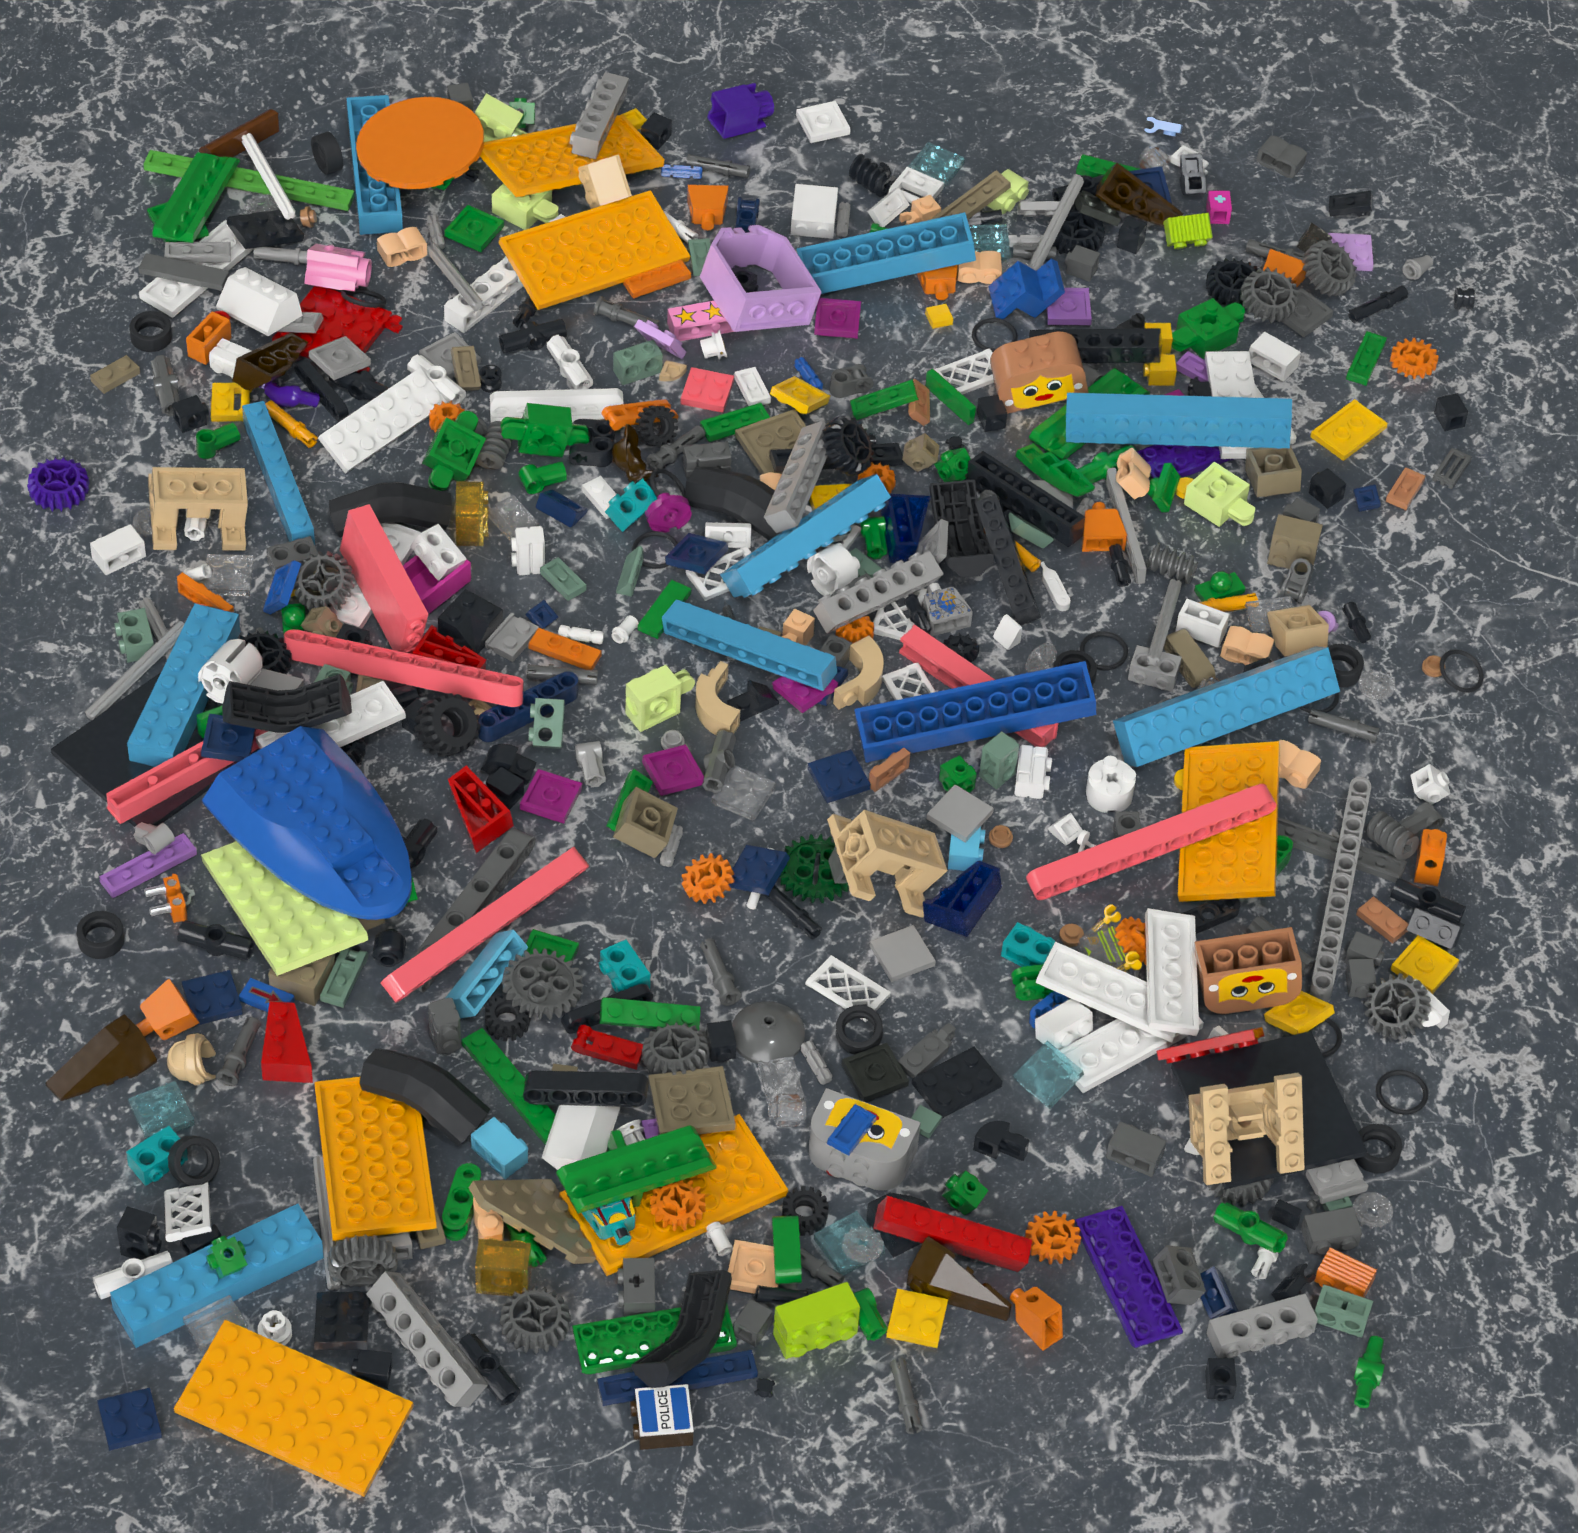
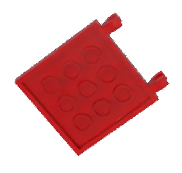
M314 286L302 300L300 307L302 312L322 313L324 319L316 333L277 332L272 341L293 333L308 342V346L301 353V356L310 359V350L346 336L361 351L366 353L385 328L394 333H399L403 328L402 325H399L402 317L392 315L391 311L380 307L370 308L350 303L341 296V292L326 287ZM365 367V368L360 369V370H358V371H356V372H358V373H360L361 371H367V372H369V371H370V368H369V367Z

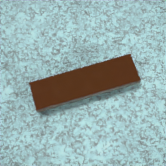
M273 109L265 111L202 146L199 152L218 157H234L246 150L242 143L243 135L252 134L258 144L279 132L278 112Z

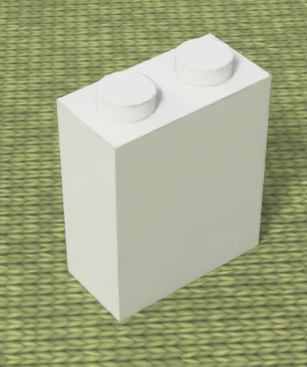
M796 184L791 235L833 239L838 196L837 187Z

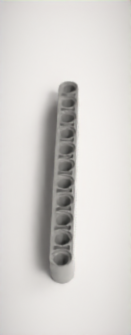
M1355 777L1350 782L1310 987V995L1325 1002L1330 1000L1333 991L1371 792V783L1364 777Z

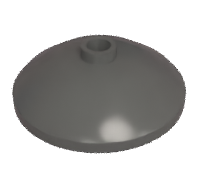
M763 1001L748 1005L735 1016L732 1022L736 1040V1051L748 1061L760 1065H778L791 1060L799 1053L801 1045L805 1040V1027L800 1016L790 1007L777 1002Z

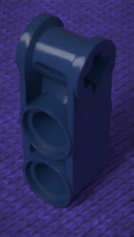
M738 197L735 228H742L745 233L750 232L749 226L756 225L760 199L744 200L742 197Z

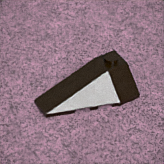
M1116 163L1106 171L1096 188L1095 195L1111 208L1164 227L1163 223L1167 218L1183 216L1184 214L1119 163Z
M289 333L236 358L232 381L240 385L241 388L250 391L285 375L308 346V342L293 333Z
M123 1014L96 1034L45 1084L60 1101H64L91 1091V1088L106 1084V1086L114 1084V1081L120 1078L138 1076L157 1063V1058L140 1029Z
M927 1237L908 1271L907 1285L913 1292L948 1299L949 1305L1007 1321L1010 1318L1012 1304L988 1283L981 1284L973 1275L974 1271L969 1266L965 1269L954 1260L956 1255L932 1238Z

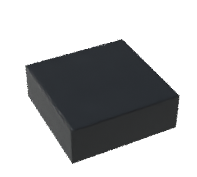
M1279 1199L1275 1205L1272 1220L1295 1230L1299 1224L1302 1210Z

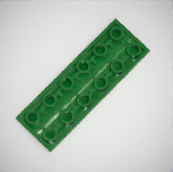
M197 152L155 223L152 233L153 237L194 243L237 168L240 159L218 157L212 154Z
M1113 368L1088 387V393L1150 395L1147 389L1132 381L1127 375L1116 368ZM1066 405L1033 429L1029 435V439L1047 452L1051 451L1060 461L1065 460L1086 444L1066 442Z
M689 1125L564 1165L556 1171V1174L579 1214L714 1170L717 1166L705 1148L695 1127Z
M726 1305L720 1337L709 1354L730 1351L737 1346L728 1305ZM681 1307L572 1325L582 1373L595 1374L632 1367L631 1364L670 1338L678 1325Z

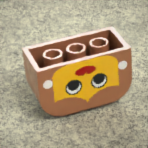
M1052 332L1007 343L998 347L990 357L996 392L999 400L1003 401L1007 414L1067 400V393H1088L1086 376L1075 338L1069 333Z
M1292 927L1194 942L1197 975L1204 1003L1212 1012L1229 1014L1280 1006L1293 1001L1301 992L1302 963Z

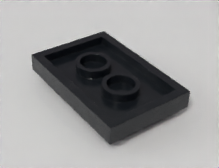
M280 209L240 214L227 218L226 224L245 249L302 242L304 238V233L292 218L289 220L285 219Z
M975 1046L912 1079V1085L930 1108L935 1113L941 1115L942 1118L1001 1088L1003 1082Z
M368 1291L317 1292L314 1351L368 1350L370 1298L366 1295Z

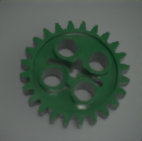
M810 834L809 840L800 836V843L792 840L791 847L785 846L784 852L788 853L790 859L779 877H781V885L786 884V891L793 890V897L801 894L802 901L810 897L811 903H814L816 898H819L820 902L824 903L825 897L833 901L834 894L841 898L842 890L849 891L848 883L834 882L828 861L836 846L835 843H832V837L830 836L827 840H823V836L820 834L818 839H814L813 835ZM820 853L818 881L814 885L813 876L816 854Z

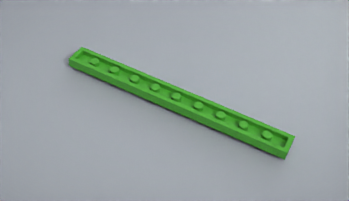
M150 150L143 165L146 171L182 178L193 158ZM237 167L226 187L272 196L260 173L254 170ZM275 175L290 200L349 211L355 197L354 190Z

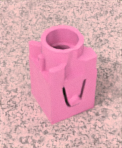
M315 244L308 249L304 284L355 292V289H358L359 286H368L372 271L371 259L363 258L365 252L334 247V245Z

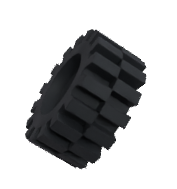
M648 406V408L642 409L643 412L638 414L641 418L636 419V423H639V426H635V430H639V433H637L638 438H642L640 441L646 443L645 445L659 447L672 443L673 439L671 437H676L677 435L674 433V430H678V426L674 425L678 420L677 418H672L675 416V413L670 412L671 409L665 408V406ZM655 418H658L661 424L657 435L653 431Z
M507 993L503 994V998L497 995L495 996V1001L491 999L488 1002L489 1006L486 1005L485 1007L486 1030H489L491 1036L495 1034V1039L497 1040L503 1037V1041H507V1037H511V1040L514 1041L516 1040V1035L521 1038L523 1032L526 1033L530 1025L529 1011L525 1010L520 1013L521 1006L512 1007L513 1000H506ZM503 1013H512L517 1018L510 1022H504L499 1020L498 1016Z
M801 1186V1191H798L796 1187L792 1193L789 1191L786 1194V1198L783 1199L782 1216H798L800 1236H805V1232H808L809 1236L814 1235V1229L818 1233L821 1231V1226L825 1227L828 1219L829 1204L826 1196H822L820 1190H817L815 1193L814 1187L810 1186L808 1191L806 1186ZM799 1206H809L815 1210V1213L811 1216H801L796 1213L795 1209Z

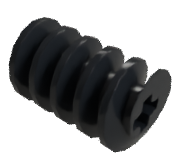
M859 154L850 166V178L856 180L858 184L863 185L864 188L869 189L870 192L875 193L878 197H884L888 194L891 185L896 181L895 175L890 177L889 171H884L883 167H878L877 163H871V159H865V155Z

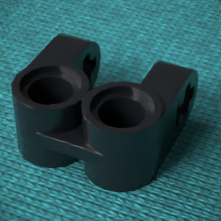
M575 420L572 424L587 426L591 444H573L569 449V461L575 465L609 466L612 463V448L615 443V431L610 427L609 420Z

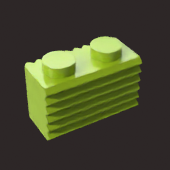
M1209 213L1170 217L1163 223L1167 246H1174V249H1183L1187 247V244L1193 243L1195 247L1205 246L1213 238Z

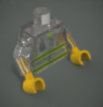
M1112 904L1108 905L1104 910L1106 917H1101L1079 939L1077 951L1126 973L1130 972V968L1139 970L1142 966V963L1138 960L1140 958L1139 954L1135 951H1131L1128 954L1123 953V946L1117 944L1120 941L1114 936L1117 932L1114 925L1109 923L1120 921L1121 914L1117 911L1111 916L1116 907Z

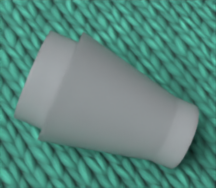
M1429 255L1407 260L1403 266V273L1408 279H1419L1433 265V260Z

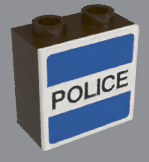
M688 1384L635 1389V1400L630 1401L631 1417L636 1416L637 1424H633L634 1440H639L640 1450L693 1445L694 1430Z

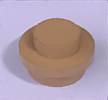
M310 206L300 210V219L303 227L308 226L312 228L314 223L317 222L316 212L311 210Z
M1435 655L1427 657L1422 664L1423 672L1430 677L1441 676V657Z
M1004 825L995 826L989 833L990 843L997 848H1005L1012 843V832Z
M1066 924L1061 928L1059 936L1064 945L1076 947L1083 941L1084 931L1076 924Z

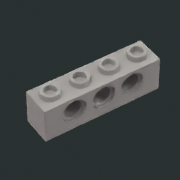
M1305 1293L1211 1319L1208 1324L1207 1336L1217 1358H1233L1246 1351H1258L1264 1346L1271 1344L1280 1345L1289 1339L1308 1337L1314 1333L1318 1319Z

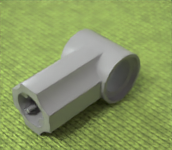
M600 741L576 744V758L578 765H581L585 784L591 786V788L599 787L606 781Z
M141 822L135 826V833L133 834L135 840L145 845L154 855L175 841L172 831L164 823L154 826Z

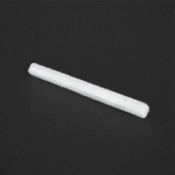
M250 133L243 135L242 143L284 218L287 220L295 218V209L253 135Z

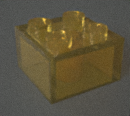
M456 481V546H484V537H488V523H484L489 520V506H484L488 505V491H484V482Z
M494 1238L479 1239L475 1263L476 1293L513 1296L514 1291L522 1294L524 1287L529 1291L531 1243L519 1240L513 1242L499 1241Z

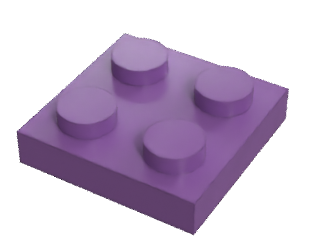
M1064 288L1065 293L1046 308L1048 325H1091L1089 288Z

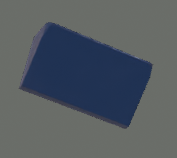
M553 489L540 493L536 504L538 510L568 527H573L588 511L587 508Z
M1215 1266L1200 1273L1206 1290L1200 1298L1210 1320L1239 1312L1222 1273Z

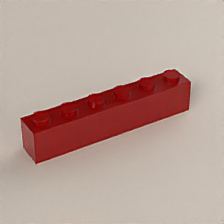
M887 1196L878 1204L873 1229L919 1243H923L927 1237H930L952 1253L1019 1272L1028 1264L1032 1246V1239Z

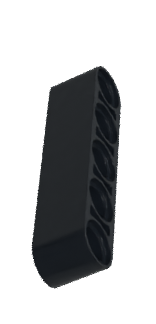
M535 1070L526 1074L523 1098L526 1102L535 1105L640 1107L646 1103L649 1080L641 1073Z

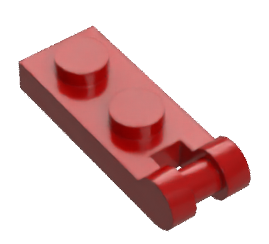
M587 1025L579 1026L577 1031L578 1037L573 1040L571 1049L574 1052L637 1070L642 1059L644 1044L592 1030ZM586 1041H591L593 1044H587Z

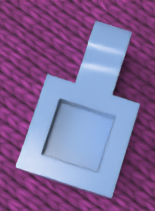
M1153 117L1147 118L1148 121L1154 123L1152 129L1145 128L1147 133H1154L1161 129L1164 130L1163 134L1176 137V133L1181 134L1183 125L1156 120Z

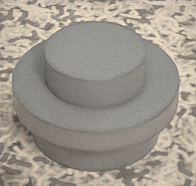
M676 730L667 731L661 738V746L664 750L682 746L685 742L682 734Z

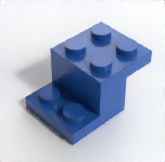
M1052 258L1037 271L1017 261L988 286L995 316L999 319H1004L1016 308L1036 318L1065 293L1058 262Z

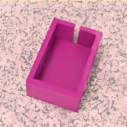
M417 555L403 565L428 614L471 581V562L467 559L461 566L440 581L434 577Z

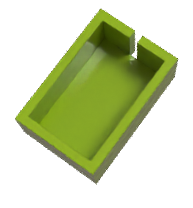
M848 1282L775 1307L773 1335L785 1359L801 1357L808 1351L816 1348H826L833 1342L848 1340L857 1334L860 1306Z

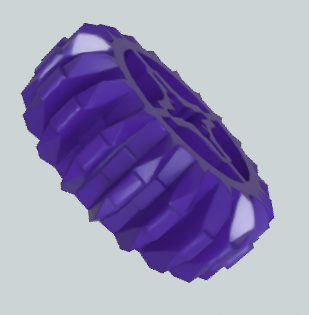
M55 457L52 461L46 459L44 464L38 462L37 468H32L31 474H28L27 488L31 499L34 500L37 506L41 505L43 509L50 507L52 512L55 509H60L62 512L63 508L66 507L71 510L72 505L79 506V502L85 500L86 494L89 491L90 483L85 468H82L80 463H75L73 459L69 461L65 457L61 460Z

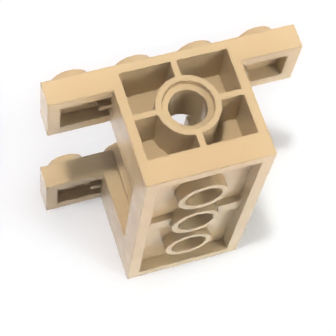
M152 467V474H148L153 550H176V528L179 509H187L186 518H209L210 509H220L218 528H221L222 550H246L245 520L248 500L245 468Z
M863 810L853 821L836 814H832L827 819L852 896L871 901L876 894L870 876L878 870L895 875V888L899 892L902 907L906 913L922 918L929 913L923 892L948 871L935 833L867 810Z
M1299 1073L1274 1076V1082L1233 1089H1228L1225 1084L1200 1087V1094L1189 1095L1190 1142L1203 1158V1181L1206 1185L1231 1182L1230 1152H1232V1147L1228 1140L1234 1139L1246 1140L1267 1135L1276 1146L1277 1171L1280 1174L1304 1170L1302 1076Z

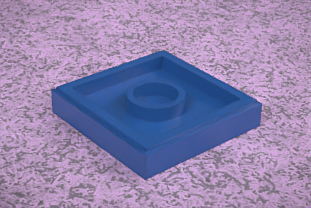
M294 560L275 571L263 612L272 614L288 605L301 563Z

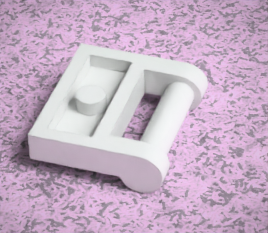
M906 167L891 185L888 193L899 187L900 190L904 188L922 197L931 195L935 200L943 190L944 182ZM901 190L908 202L912 203V201L919 199V197Z

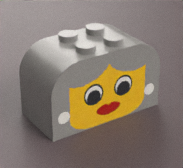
M826 1088L811 1119L809 1156L817 1168L825 1172L827 1170L834 1177H841L852 1181L858 1186H866L874 1190H889L897 1187L904 1180L918 1150L921 1122ZM854 1104L877 1117L875 1123L848 1156L828 1145L827 1142L837 1126Z

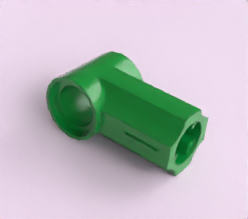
M232 422L215 430L202 429L196 434L197 455L203 459H210L216 455L218 449L239 441L240 433L237 426Z
M563 462L538 468L533 464L522 467L518 473L528 494H537L547 485L567 480Z
M884 516L868 517L860 523L861 536L865 538L867 556H870L872 559H881V557L887 554Z
M865 1288L853 1293L860 1306L858 1325L867 1340L875 1341L880 1339L887 1333L888 1327L877 1310L876 1300L872 1291L869 1288Z

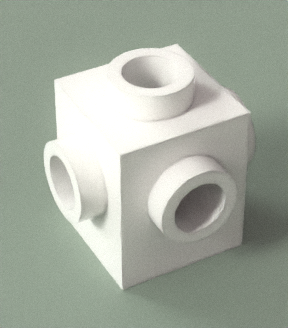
M1431 764L1411 774L1414 793L1418 798L1429 802L1431 805L1450 794L1448 776L1445 772L1439 771Z

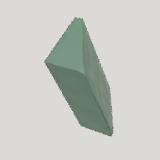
M1012 513L1008 514L1011 532L1041 548H1045L1054 540L1053 537Z
M638 546L627 555L616 589L617 594L631 597L634 594L644 560L642 546Z

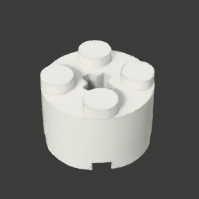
M841 543L831 545L808 559L807 570L808 573L812 572L814 578L811 582L816 590L824 596L833 594L836 589L843 588L851 583L853 579L858 578L860 563L856 557H852Z
M1107 756L1093 764L1088 773L1086 786L1088 803L1094 809L1104 813H1108V811L1121 812L1127 809L1133 798L1136 781L1135 771L1128 764L1117 760L1114 756Z

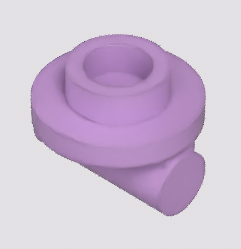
M1329 611L1318 612L1329 624L1328 633L1335 632L1339 626L1336 623L1335 616Z

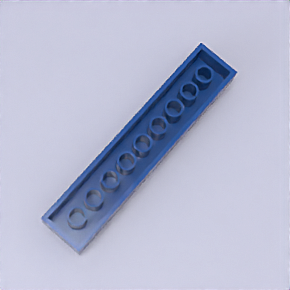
M1083 661L854 710L865 763L887 759L892 753H897L902 748H905L911 754L997 736L1001 731L1007 734L1096 715V699L1086 662Z

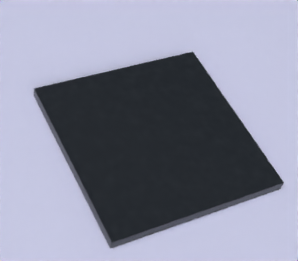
M161 673L51 748V754L106 802V793L154 768L153 766L129 761L127 742ZM197 725L185 751L204 740L198 734ZM238 762L231 763L127 821L134 827L141 822L154 826L164 823L207 792L220 772Z
M1312 1031L1177 1061L1171 1065L1188 1108L1189 1095L1200 1094V1087L1225 1084L1228 1089L1272 1083L1274 1082V1076L1299 1073L1302 1076L1304 1170L1302 1171L1364 1157L1367 1154V1149ZM1267 1135L1246 1140H1228L1232 1147V1152H1230L1231 1182H1225L1222 1185L1225 1190L1301 1171L1282 1174L1277 1171L1276 1146Z

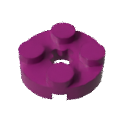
M669 493L660 494L657 500L645 511V516L651 529L664 533L670 532L669 528L676 526L679 529L686 525L692 514L687 498L680 495H670Z

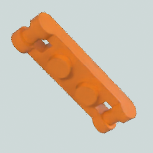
M666 399L605 407L601 414L605 420H609L610 427L617 431L626 424L639 425V423H636V419L641 418L638 414L643 412L642 409L648 408V406H665V408L671 409V405ZM671 409L670 412L675 413V416L672 418L678 419L679 416L674 409ZM655 418L653 423L660 422V420Z

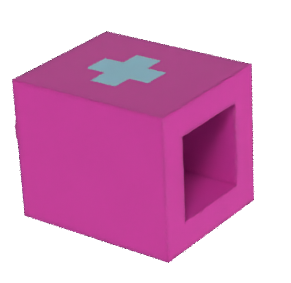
M1208 191L1206 209L1207 213H1209L1210 224L1230 223L1232 211L1230 191Z

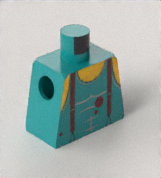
M631 1197L582 1212V1215L600 1239L605 1240L614 1237L618 1245H624L631 1240L629 1231L635 1228V1212Z

